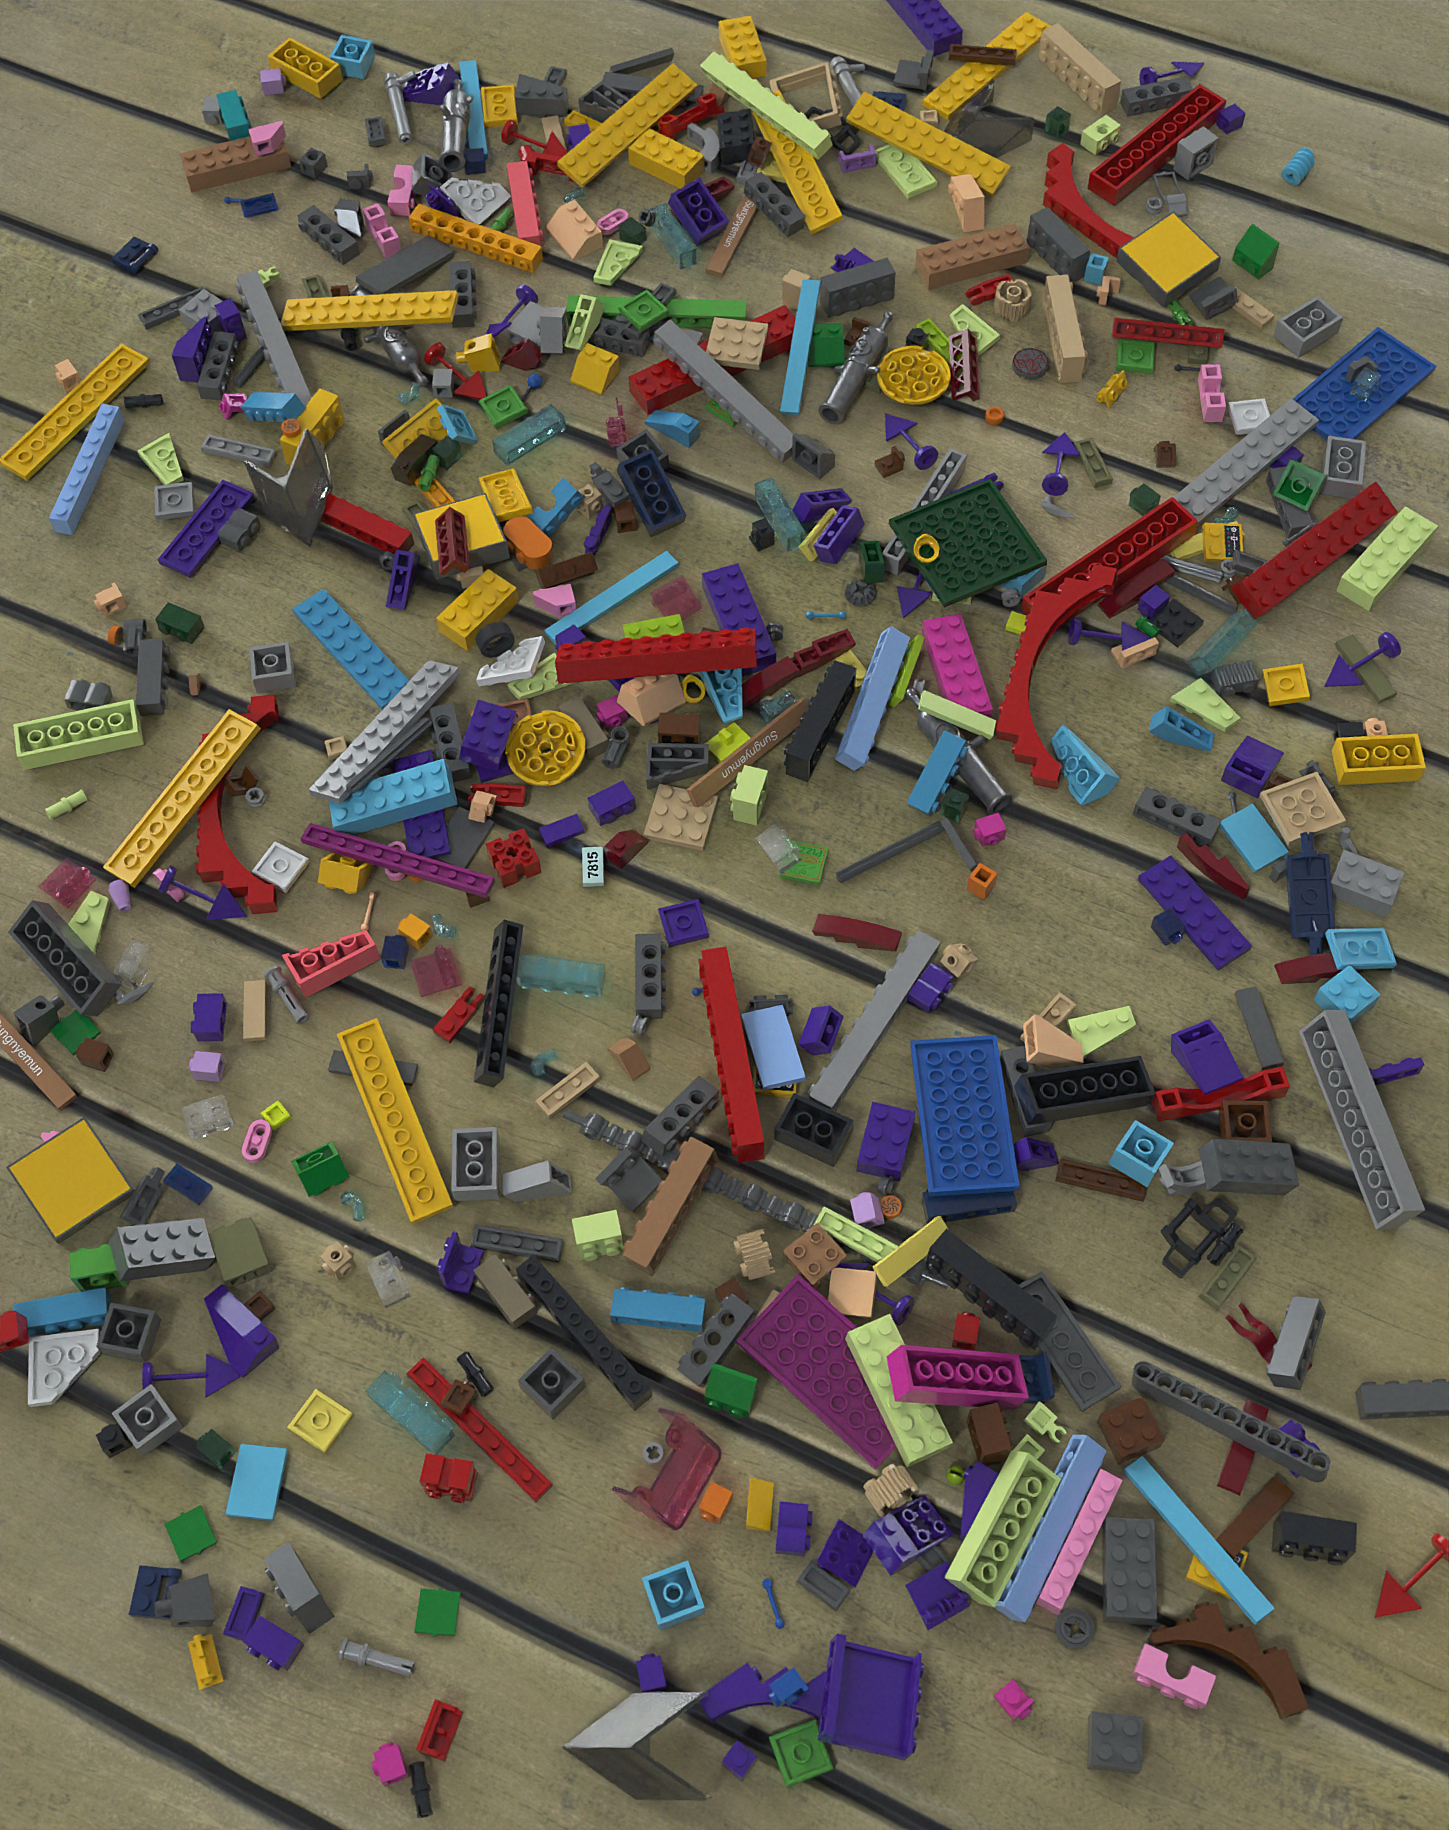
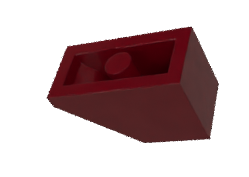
M528 338L508 348L500 361L503 364L527 371L539 366L541 363L540 359L544 353H541V350Z
M634 829L618 832L605 845L606 859L622 870L649 841Z

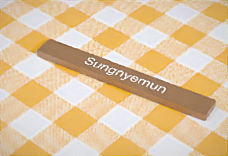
M766 176L772 182V177ZM745 195L705 269L707 274L723 277L758 210L756 205Z
M797 700L686 789L693 806H701L738 775V772H742L744 765L750 766L795 730L796 727L801 725V717L804 712L807 713L804 701Z
M0 1013V1047L60 1111L77 1098V1095Z

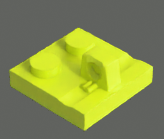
M734 722L727 728L719 731V734L705 744H709V754L720 763L748 741L750 737Z

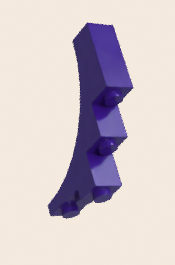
M747 1662L700 1695L698 1701L712 1723L729 1713L747 1707L775 1706L768 1696L771 1693L769 1685L789 1670L785 1667L761 1684L760 1681L763 1677L755 1666L751 1668ZM826 1671L806 1684L809 1688L808 1694L804 1696L800 1692V1698L790 1706L785 1703L780 1707H788L804 1712L820 1721Z

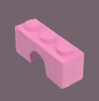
M396 165L393 176L396 190L390 189L388 198L390 215L410 216L412 209H415V196H418L416 192L411 190L412 165Z
M379 203L362 209L365 225L385 259L400 252L399 237L394 228L388 226L385 213Z
M1220 364L1201 365L1198 386L1203 422H1222L1226 403L1224 393H1220L1222 380Z
M1144 1644L1132 1676L1137 1678L1136 1682L1145 1687H1151L1152 1685L1160 1689V1693L1166 1697L1174 1698L1176 1696L1184 1700L1183 1703L1190 1708L1198 1709L1199 1707L1202 1709L1207 1704L1216 1676L1192 1665L1184 1679H1174L1166 1671V1661L1169 1654Z

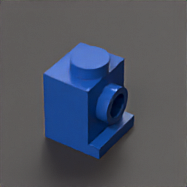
M793 1667L769 1685L771 1693L768 1696L776 1708L783 1706L785 1703L790 1706L800 1698V1692L804 1696L808 1694L809 1688Z

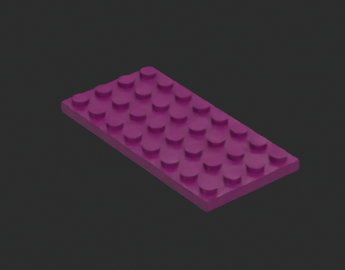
M797 1274L739 1336L736 1343L876 1470L896 1448V1444L845 1340L847 1333L857 1327Z

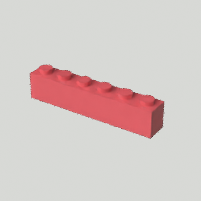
M527 161L506 163L518 238L541 246L540 241H543L542 230H538V228H541L540 217H536L539 215L538 205H534V203H537L536 192L532 193V191H535L534 180H530L533 178L532 168H528Z

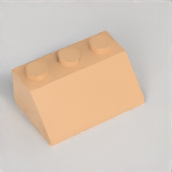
M575 200L560 206L546 226L547 231L572 261L603 247L602 231Z
M676 674L636 677L622 684L617 703L642 726H646L659 719L660 713L672 712L685 705L686 700L678 676Z

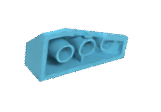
M741 668L699 672L705 689L722 722L726 724L743 718Z
M1062 725L1052 737L1051 742L1057 759L1061 761L1064 769L1062 770L1063 775L1067 777L1069 783L1068 789L1079 804L1085 805L1108 795L1120 780L1110 766L1066 725Z

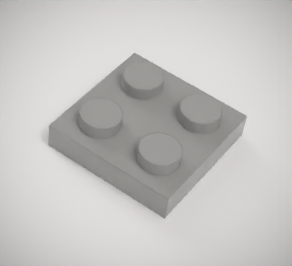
M192 482L154 486L156 520L194 515Z

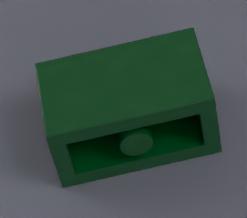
M879 541L860 542L859 564L864 583L874 584L884 581L885 563Z
M167 602L155 618L160 632L165 635H172L179 641H186L190 644H193L205 627L200 615Z

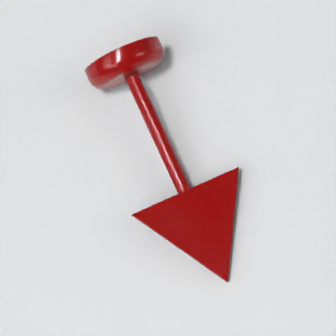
M508 120L502 129L501 141L505 144H511L517 137L544 148L543 154L563 157L568 153L553 131L547 143L543 144L519 134L518 125L513 120Z
M435 343L427 350L424 356V362L427 365L435 366L441 362L448 369H452L453 373L464 382L453 394L480 400L486 397L479 370L467 380L443 359L446 348L442 343Z
M1436 1533L1431 1538L1432 1546L1438 1553L1403 1587L1387 1570L1385 1571L1375 1618L1422 1609L1407 1591L1442 1557L1449 1562V1541L1445 1537Z

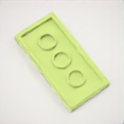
M890 144L875 150L876 161L907 199L937 187L936 179L919 159Z

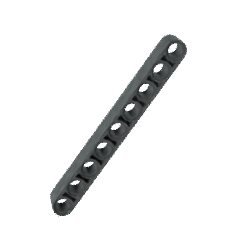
M1140 1361L1134 1365L1132 1385L1136 1390L1310 1481L1322 1482L1326 1479L1331 1462L1328 1455L1149 1362ZM1160 1386H1166L1168 1389H1163ZM1181 1397H1187L1190 1400H1184ZM1203 1408H1208L1212 1411H1205ZM1225 1419L1232 1420L1233 1422H1226ZM1247 1431H1253L1255 1434H1250ZM1268 1442H1274L1277 1445L1274 1446L1269 1444ZM1292 1453H1295V1454L1299 1455L1300 1457H1294V1456H1292L1291 1454H1292ZM1313 1465H1318L1322 1469L1315 1468Z

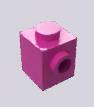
M618 695L596 704L597 713L595 715L600 724L603 723L607 730L617 727L628 720L627 711L617 703Z
M999 813L977 819L973 835L976 841L979 840L982 847L992 846L999 841L1005 840L1007 829Z
M393 1742L386 1743L378 1748L379 1751L373 1753L375 1761H372L371 1764L376 1777L380 1776L381 1783L385 1787L409 1778L403 1753L398 1744L393 1745Z

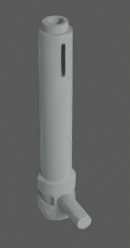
M840 56L835 57L830 63L831 70L834 69L836 80L840 82L852 107H854L861 93L851 72L864 71L865 65H848L844 58Z
M414 70L402 77H399L395 72H388L384 78L399 141L405 145L411 142L412 133L403 100L402 84L416 77Z

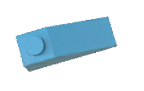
M655 410L645 420L646 425L688 448L700 437V422L684 413Z
M1168 706L1152 715L1149 727L1150 733L1164 741L1205 751L1212 749L1215 735L1213 732Z

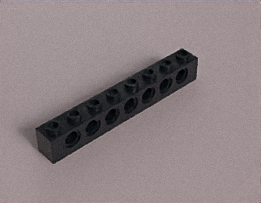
M505 919L494 929L474 1083L493 1088L504 1078L523 933L522 924Z
M534 1255L516 1268L520 1281L634 1411L653 1396L652 1389Z

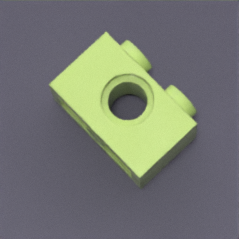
M1105 115L1082 131L1080 145L1096 155L1119 139L1121 125Z

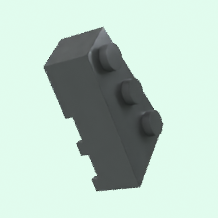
M519 74L515 92L516 112L518 114L567 116L569 106L567 88Z
M601 81L578 99L579 110L585 116L604 122L630 99L604 81Z
M648 743L647 790L658 787L659 784L666 785L709 772V744Z
M289 1542L263 1558L268 1566L264 1569L272 1582L276 1580L278 1583L274 1587L281 1599L286 1598L288 1601L284 1606L290 1616L296 1615L309 1634L335 1617Z

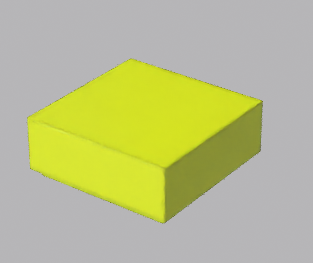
M1012 611L1005 630L1021 635V632H1025L1026 615Z
M276 1101L260 1113L273 1131L292 1119L291 1115L279 1101Z

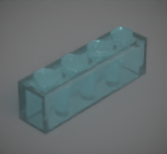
M666 203L650 208L649 210L656 214V220L652 227L680 270L697 264L695 246Z
M552 404L542 408L536 414L526 418L523 422L513 426L510 430L492 440L494 453L507 466L566 430L565 416Z
M772 477L755 483V499L786 551L789 552L799 548L805 539V531Z
M1247 609L1232 614L1186 663L1197 677L1211 672L1257 625V622Z
M521 953L517 971L518 986L526 989L541 988L548 992L556 990L566 994L578 993L584 994L587 997H601L606 975L605 965Z
M384 1370L365 1390L368 1397L430 1453L438 1455L455 1436L451 1429L453 1427L452 1423L445 1417L440 1419L435 1415V1408L428 1402L423 1404L418 1400L420 1396L411 1387L406 1389L401 1385L403 1381L394 1372L390 1375Z

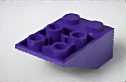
M449 62L438 64L430 69H424L416 73L415 78L406 82L402 92L403 100L432 105L443 104L446 93L455 89L453 83L459 79V76Z
M203 317L175 344L172 358L180 381H199L212 339V327L209 325L207 317Z
M1247 735L1226 765L1221 781L1258 799L1284 752Z
M1210 1019L1171 1034V1053L1205 1095L1244 1079L1221 1032Z
M923 1495L874 1521L863 1534V1537L891 1576L911 1565L936 1545H940L950 1538L953 1533L926 1495ZM931 1538L933 1543L929 1545L927 1542Z

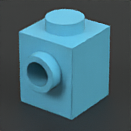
M1092 253L1086 265L1084 281L1101 285L1103 276L1106 275L1109 257Z

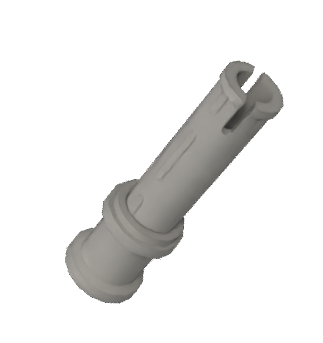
M275 965L267 969L264 973L265 979L269 980L272 984L274 993L281 996L296 1022L302 1024L307 1021L309 1015L291 990V983L282 974V968L279 965Z
M349 1638L344 1639L338 1656V1660L341 1661L344 1659L357 1662L358 1666L361 1667L369 1664L405 1675L409 1678L412 1675L411 1669H414L415 1661L372 1650L369 1644L360 1645L350 1642Z

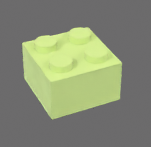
M744 765L742 772H738L737 788L731 792L730 801H732L730 811L733 812V820L757 826L768 794V771Z
M617 1210L572 1219L580 1260L591 1261L602 1255L615 1256L623 1250Z

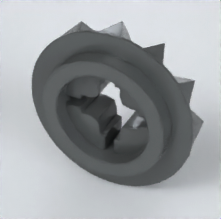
M861 579L859 581L852 580L845 589L847 601L855 606L870 604L876 594L874 585L864 583ZM857 589H859L860 591L864 590L863 594H861L860 592L857 593Z
M1071 1608L1063 1611L1055 1623L1057 1638L1065 1647L1077 1650L1086 1647L1093 1639L1095 1632L1094 1623L1091 1617L1080 1609ZM1079 1620L1078 1630L1082 1634L1076 1633L1070 1638L1071 1629L1067 1625L1073 1626Z

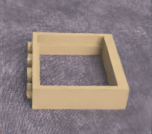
M828 62L769 80L772 93L778 90L781 93H785L827 79L833 112L808 120L816 122L822 130L842 125L840 117H843L841 106L838 107V104H841L838 93H835L838 91L836 81H833L836 77L834 69L830 70Z

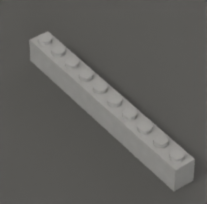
M255 270L236 275L238 281L235 284L237 293L242 295V305L248 309L246 312L249 321H253V331L259 335L257 338L260 347L265 349L263 350L265 359L271 363L269 368L272 375H276L275 382L277 388L282 389L280 393H295L306 406L312 398L258 271Z
M671 319L654 332L655 346L659 350L664 351L667 357L672 362H675L683 373L688 374L696 385L701 386L710 398H714L723 410L731 414L733 420L739 422L748 434H752L761 446L766 447L775 459L783 463L792 455V437L794 434Z
M919 930L914 937L910 936L904 953L900 952L895 960L896 965L893 969H888L884 977L886 980L882 985L879 984L876 987L874 998L872 1001L868 1000L863 1008L864 1013L853 1022V1030L850 1034H845L841 1041V1048L839 1051L835 1050L830 1058L831 1063L828 1067H824L819 1074L820 1079L817 1084L813 1083L807 1093L809 1100L833 1111L837 1109L907 1002L910 989L939 953V941Z

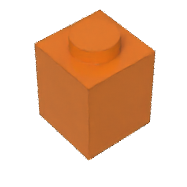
M979 863L968 878L967 890L985 900L996 885L998 873Z
M711 1482L698 1507L699 1513L702 1514L701 1518L712 1524L715 1521L721 1523L733 1499V1492Z

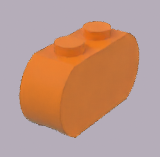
M515 517L505 524L503 533L507 541L508 551H512L521 564L524 563L529 569L537 570L548 566L552 562V540L528 517Z

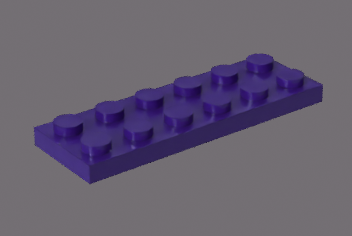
M222 480L158 558L159 564L191 578L220 542L218 533L223 525L229 521L236 509L246 510L255 498L254 493Z
M431 749L394 759L395 773L434 762L435 758ZM444 809L403 820L408 852L434 860L436 857L451 854Z
M1172 856L1167 857L1138 876V881L1218 971L1251 950L1252 945Z

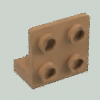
M818 1223L783 1251L785 1260L815 1290L821 1287L820 1280L847 1257L845 1252Z

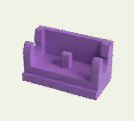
M868 145L869 150L866 152L847 156L844 155L843 151H839L838 162L842 172L847 173L876 167V151L873 145Z

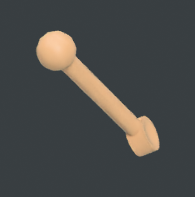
M370 892L365 921L361 925L362 931L369 930L368 922L373 901L376 897L375 892Z

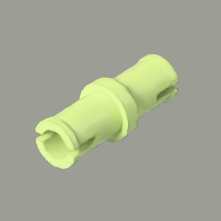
M79 790L67 798H61L60 802L46 808L45 812L50 820H53L65 812H71L72 808L88 801L84 792Z

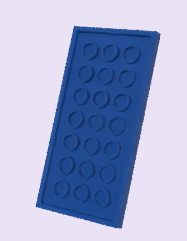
M1377 327L1294 397L1293 400L1319 419L1318 425L1312 430L1327 440L1328 436L1357 439L1435 371L1436 365ZM1364 356H1367L1378 366L1375 379L1372 381L1365 375L1352 382L1345 378L1348 366L1353 361H1358Z
M997 1036L910 1041L929 1197L1019 1191L1020 1185Z

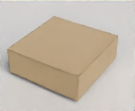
M937 110L920 111V120L933 127H938Z
M344 736L325 740L329 760L337 759L347 749Z

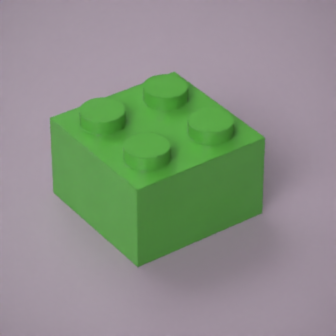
M103 1244L99 1248L94 1249L80 1248L77 1252L69 1253L70 1279L81 1292L99 1288H106L108 1290L128 1286V1281H119L110 1244Z

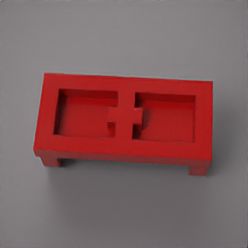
M435 1699L416 1750L421 1754L445 1762L463 1711Z

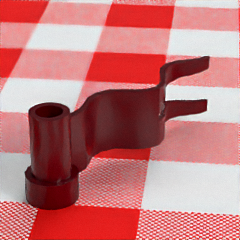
M1243 1303L1239 1304L1238 1306L1248 1323L1258 1330L1260 1335L1243 1328L1230 1315H1227L1225 1318L1238 1334L1253 1343L1267 1363L1271 1362L1273 1347L1278 1340L1266 1324L1254 1318ZM1311 1362L1309 1363L1307 1371L1312 1367Z

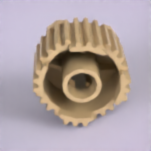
M1020 278L1014 282L1013 280L1011 282L1007 281V283L1006 281H1001L997 286L995 294V313L999 316L1002 315L1003 318H1009L1012 322H1018L1022 316L1025 317V314L1029 312L1032 292L1027 287V282Z
M763 1229L736 1236L737 1241L733 1242L736 1255L741 1254L743 1263L739 1264L743 1278L748 1276L749 1280L775 1273V1268H770L768 1260L772 1259L768 1242L763 1243L761 1235H764Z
M894 1464L888 1465L882 1470L884 1475L877 1478V1480L875 1478L869 1480L863 1486L866 1490V1497L880 1517L887 1515L889 1511L899 1509L913 1500L911 1498L912 1494L915 1492L918 1494L920 1491L915 1481L902 1465L897 1467Z

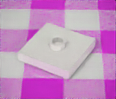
M1265 398L1228 402L1227 407L1236 435L1249 434L1270 416Z
M274 841L251 873L261 881L273 884L275 888L287 893L310 861L307 857Z

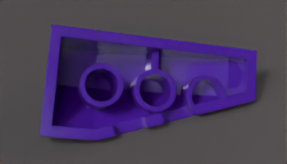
M221 1284L204 1298L227 1360L242 1378L279 1349L275 1336L225 1286Z

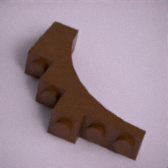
M1209 1602L1200 1603L1194 1606L1195 1610L1190 1614L1191 1622L1189 1618L1175 1622L1176 1626L1168 1629L1166 1625L1152 1629L1153 1633L1147 1638L1149 1645L1152 1647L1191 1645L1209 1649L1227 1657L1242 1667L1260 1684L1272 1701L1280 1719L1303 1713L1309 1708L1286 1648L1278 1650L1277 1646L1264 1650V1655H1262L1252 1626L1243 1627V1624L1230 1627L1228 1632L1217 1603L1209 1605Z

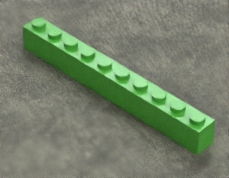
M568 295L566 308L567 324L572 323L580 296ZM592 296L598 298L605 305L601 318L616 321L617 316H623L619 312V306L634 298ZM672 299L666 306L669 310V315L663 318V320L667 322L671 319L679 328L712 329L714 317L746 321L747 301Z

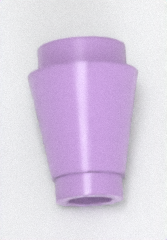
M124 880L111 882L108 892L119 912L130 910L129 885Z

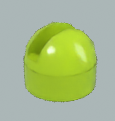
M959 1465L950 1466L946 1472L947 1482L953 1486L962 1484L965 1479L963 1478L965 1474L964 1469ZM950 1471L962 1474V1476L960 1477L956 1474L950 1473Z

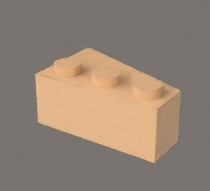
M971 174L951 177L948 191L952 196L963 231L983 230L984 195Z

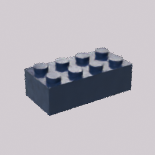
M653 448L618 464L617 473L630 494V498L650 538L684 523L687 515Z

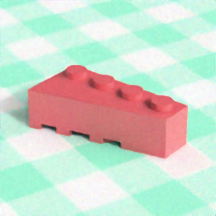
M367 930L341 937L339 941L333 943L328 941L321 943L320 947L308 949L307 947L300 949V952L290 955L287 953L282 955L288 970L305 998L381 959L377 947Z

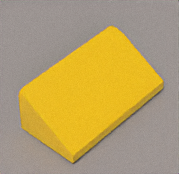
M750 1478L746 1529L770 1531L774 1483Z

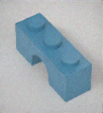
M562 478L550 491L556 497L554 508L550 511H544L537 506L533 513L528 516L548 538L555 534L557 528L568 519L573 510L579 507L585 498L565 478Z

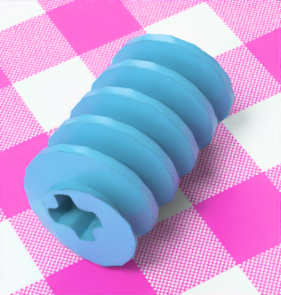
M1301 148L1281 171L1282 178L1288 184L1293 186L1299 185L1315 165L1312 150Z

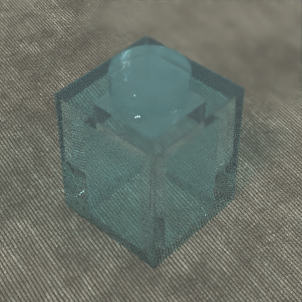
M1365 367L1354 380L1350 393L1367 401L1377 389L1382 375Z

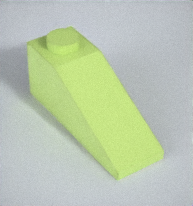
M580 294L564 345L565 347L576 350L583 349L600 323L605 307L598 298Z

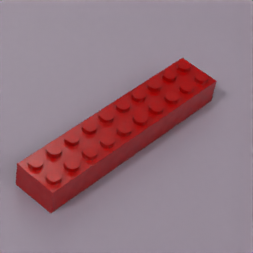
M1199 84L1091 171L1087 189L1115 206L1176 156L1177 145L1180 140L1185 139L1202 127L1208 129L1216 123L1218 113L1225 108L1227 100Z
M786 305L749 321L768 324L761 363L791 349L796 318ZM709 340L698 344L705 352ZM669 358L628 377L629 391L647 415L704 390L701 386L696 385L693 379L688 374L683 373L680 367ZM720 365L731 376L747 370V368Z
M1375 481L1231 589L1254 620L1285 599L1397 514L1398 511Z
M1169 498L1025 595L1022 600V611L1026 615H1030V601L1032 597H1035L1037 590L1058 594L1059 586L1064 583L1065 577L1086 581L1087 573L1092 571L1093 564L1117 568L1115 590L1127 580L1196 535L1198 520L1175 498ZM1106 595L1090 602L1089 604L1085 605L1084 607L1076 611L1063 624H1065L1073 617L1080 614L1082 611H1084L1085 609H1087L1088 607H1090Z
M744 627L734 631L723 629L719 632L702 631L699 634L682 633L676 636L664 634L653 638L651 636H644L640 639L623 638L619 641L606 639L596 643L591 641H585L581 644L565 643L559 646L555 659L558 684L757 667L758 644L756 629Z
M727 946L701 950L702 958L698 959L700 981H702L703 998L706 1002L707 1019H709L710 1036L713 1040L717 1074L720 1077V1090L724 1099L723 1106L728 1121V1134L731 1136L732 1155L737 1156L738 1163L764 1159V1138Z

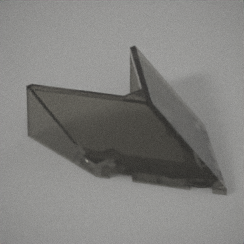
M992 80L949 120L944 132L994 158H998L1032 141L1034 118H987L981 110L993 103L995 81Z
M306 429L288 474L276 479L248 460L244 461V464L267 519L311 547L313 532L318 529L327 505L325 503L327 495L331 494L333 485L324 446Z
M710 1691L634 1693L561 1748L635 1800L707 1801L712 1798V1793L701 1792L650 1756V1737L701 1699L709 1697Z

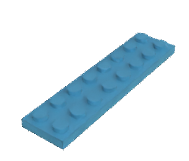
M324 589L292 608L293 614L381 710L409 682L401 671Z

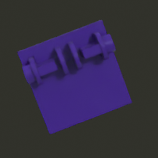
M429 184L431 191L425 197L429 207L441 212L446 211L450 215L459 217L460 213L455 208V202L450 197L447 199L438 187L435 189Z
M853 248L845 256L837 254L834 258L836 263L831 266V269L840 272L874 262V260Z
M838 1519L816 1562L819 1563L818 1566L825 1571L828 1569L853 1587H856L874 1551L863 1537V1534L841 1519Z
M947 1561L905 1585L927 1630L970 1607L968 1603L969 1597L966 1592H962L944 1578L950 1568Z

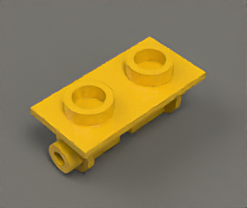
M1124 370L1120 374L1112 375L1105 384V387L1097 393L1096 400L1099 403L1106 402L1107 407L1110 408L1128 384Z
M212 1633L206 1636L202 1634L193 1636V1640L188 1642L199 1690L224 1682Z

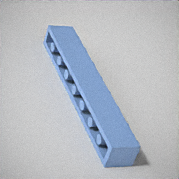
M101 404L49 517L54 531L57 533L73 535L125 422L118 406Z
M892 626L880 635L835 760L854 771L861 766L864 767L869 760L868 753L874 746V736L881 727L880 720L886 713L887 709L885 706L892 696L891 689L898 680L897 673L903 666V656L909 649L908 642L910 637Z
M1072 1435L1054 1472L1061 1478V1481L995 1607L1011 1620L1026 1622L1027 1618L1031 1615L1032 1607L1042 1592L1043 1584L1053 1568V1563L1063 1547L1068 1531L1071 1530L1077 1512L1083 1505L1087 1491L1093 1484L1097 1470L1103 1463L1107 1450L1087 1435Z

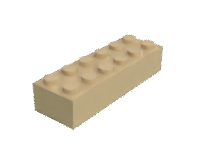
M1058 23L1043 30L1038 59L1100 116L1117 108L1121 80Z
M1068 275L1046 276L1043 306L1059 383L1081 382L1082 374H1085L1084 362L1088 358L1087 350H1084V336H1081V322L1078 323L1079 312L1078 309H1075L1076 297L1072 295L1073 283L1069 282Z

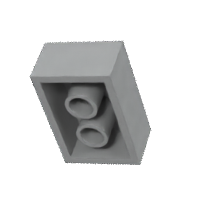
M1316 296L1279 319L1274 337L1297 357H1300L1337 334L1343 317L1319 296Z
M1328 436L1323 450L1321 472L1329 476L1320 494L1352 498L1360 492L1363 481L1366 441Z
M1343 850L1331 879L1332 898L1386 918L1394 902L1404 872Z
M497 1127L452 1129V1194L455 1201L499 1199L500 1137Z

